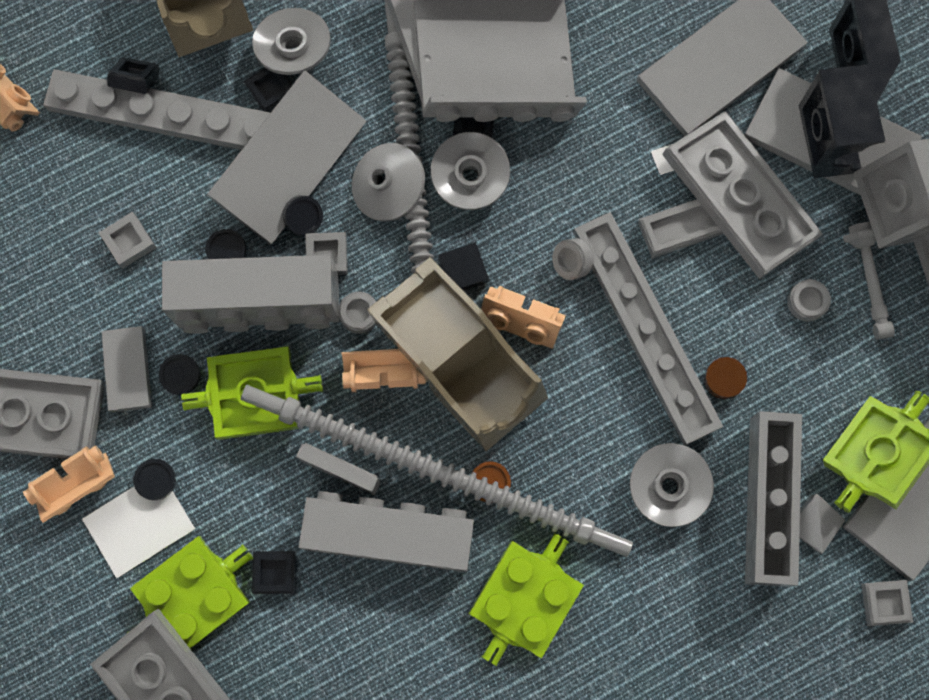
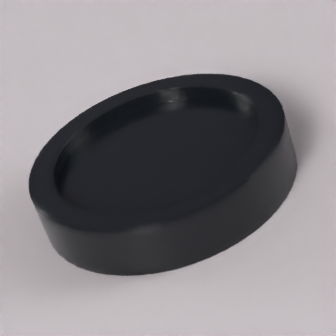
M295 196L286 203L283 209L285 226L289 231L297 235L306 236V234L314 233L320 227L323 220V211L320 204L309 196Z
M221 229L214 232L208 238L205 251L208 259L245 258L246 244L242 236L236 231Z
M184 354L168 357L159 369L161 385L174 395L192 392L199 384L201 377L198 364L191 357Z
M147 460L140 464L135 471L133 478L134 487L138 494L145 499L152 501L162 500L168 497L175 488V471L171 465L163 460Z

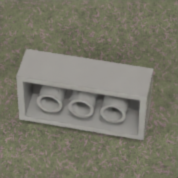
M331 255L162 261V311L179 328H183L185 333L208 332V327H224V330L228 332L248 331L249 326L265 325L266 330L272 331L289 329V324H305V327L309 329H325L330 327L331 322H340L338 314L339 275Z

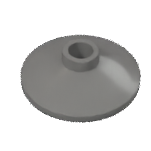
M287 8L270 14L258 25L252 40L253 51L260 64L272 72L285 75L299 74L304 70L308 71L317 66L327 55L331 43L330 32L326 22L316 13L302 8Z
M477 132L459 133L444 141L435 152L431 163V179L436 192L451 206L463 210H478L493 204L505 192L510 179V163L505 150L493 138ZM467 170H474L477 172L478 177L473 181H468L463 177V174Z
M397 143L382 144L368 151L359 161L352 178V194L359 210L371 219L382 222L394 221L407 215L419 202L424 190L425 172L422 162L411 149ZM385 173L384 182L378 185L380 177Z
M666 443L649 449L637 460L631 472L630 492L635 506L647 519L661 526L679 527L695 521L706 511L713 496L714 482L708 464L696 451L681 444ZM665 479H671L676 483L677 489L674 494H668L663 490L662 483Z

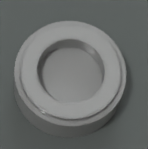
M581 239L563 240L554 248L552 255L553 266L558 275L566 280L585 277L593 266L592 251L589 245Z
M807 279L799 282L792 288L788 295L787 304L794 317L801 321L811 322L819 319L828 311L831 304V296L824 284L816 280Z
M352 292L345 296L340 302L338 309L342 325L348 331L356 334H363L372 330L376 324L367 309L376 300L365 292Z

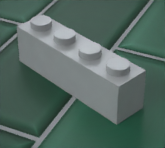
M760 411L750 418L745 584L779 587L798 586L802 414Z
M322 491L318 492L317 498L306 497L299 548L302 550L468 572L474 520L466 519V511L442 508L441 515L425 513L424 505L401 503L400 510L383 507L384 500L368 497H359V504L342 502L343 495Z

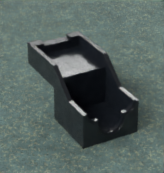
M846 0L829 28L837 68L819 70L798 105L814 178L854 174V172L862 168L858 152L886 141L877 101L901 61L887 0Z

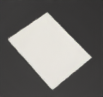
M135 487L130 488L82 519L116 578H119L195 529L173 491L162 500L152 501L140 496Z

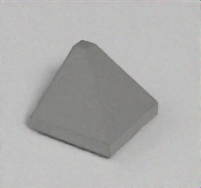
M818 494L811 495L800 509L799 539L820 554H823L845 522V519Z

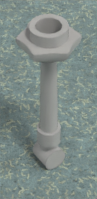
M864 222L848 227L849 234L843 236V240L861 250L872 308H870L871 315L876 323L873 325L874 337L876 340L894 337V326L887 319L889 317L887 305H884L871 251V246L876 242L870 222Z

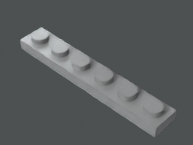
M53 69L43 104L47 111L239 150L243 149L270 114L260 110L155 89H149L146 94L108 87L107 80L55 69Z
M612 213L604 214L575 228V237L585 241L592 251V270L683 445L686 446L721 429L723 425Z

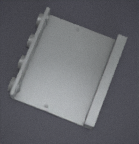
M413 0L423 117H435L440 122L454 121L459 117H474L479 122L493 121L498 117H513V120L518 122L531 121L536 117H551L552 121L563 122L576 117L587 103L586 97H575L565 0Z

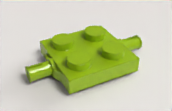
M288 346L207 357L209 378L206 391L183 393L181 400L184 401L182 402L184 411L208 407L213 417L214 434L217 440L299 429L298 423L286 424L279 421V415L240 400L245 386H252L284 400L291 397L299 401L300 394L323 392L321 375L297 379L292 370L291 353Z
M915 391L904 409L887 406L870 396L823 459L825 467L842 476L848 483L847 487L834 502L840 509L843 508L845 512L850 513L861 495L865 494L874 496L897 510L929 465V429L924 427L918 419L929 403V397L926 394L922 396V392Z
M554 533L543 554L530 552L517 543L510 541L468 612L469 615L486 624L492 634L495 635L485 653L481 656L488 662L490 660V663L497 666L510 644L523 647L542 659L584 586L567 575L557 564L569 541L564 538L561 539V536Z
M198 536L134 584L130 590L142 604L146 617L159 609L188 647L192 648L250 603L238 587L234 572L253 559V556L248 552L238 561H235L248 550L242 544L241 547L223 560V558L211 551L201 536Z

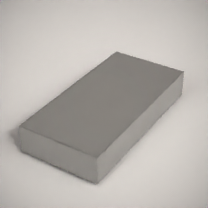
M697 199L640 218L638 221L652 259L724 234Z
M142 326L101 331L108 411L114 413L152 408L145 329Z
M307 443L302 444L296 457L301 462L374 496L381 482L377 475Z

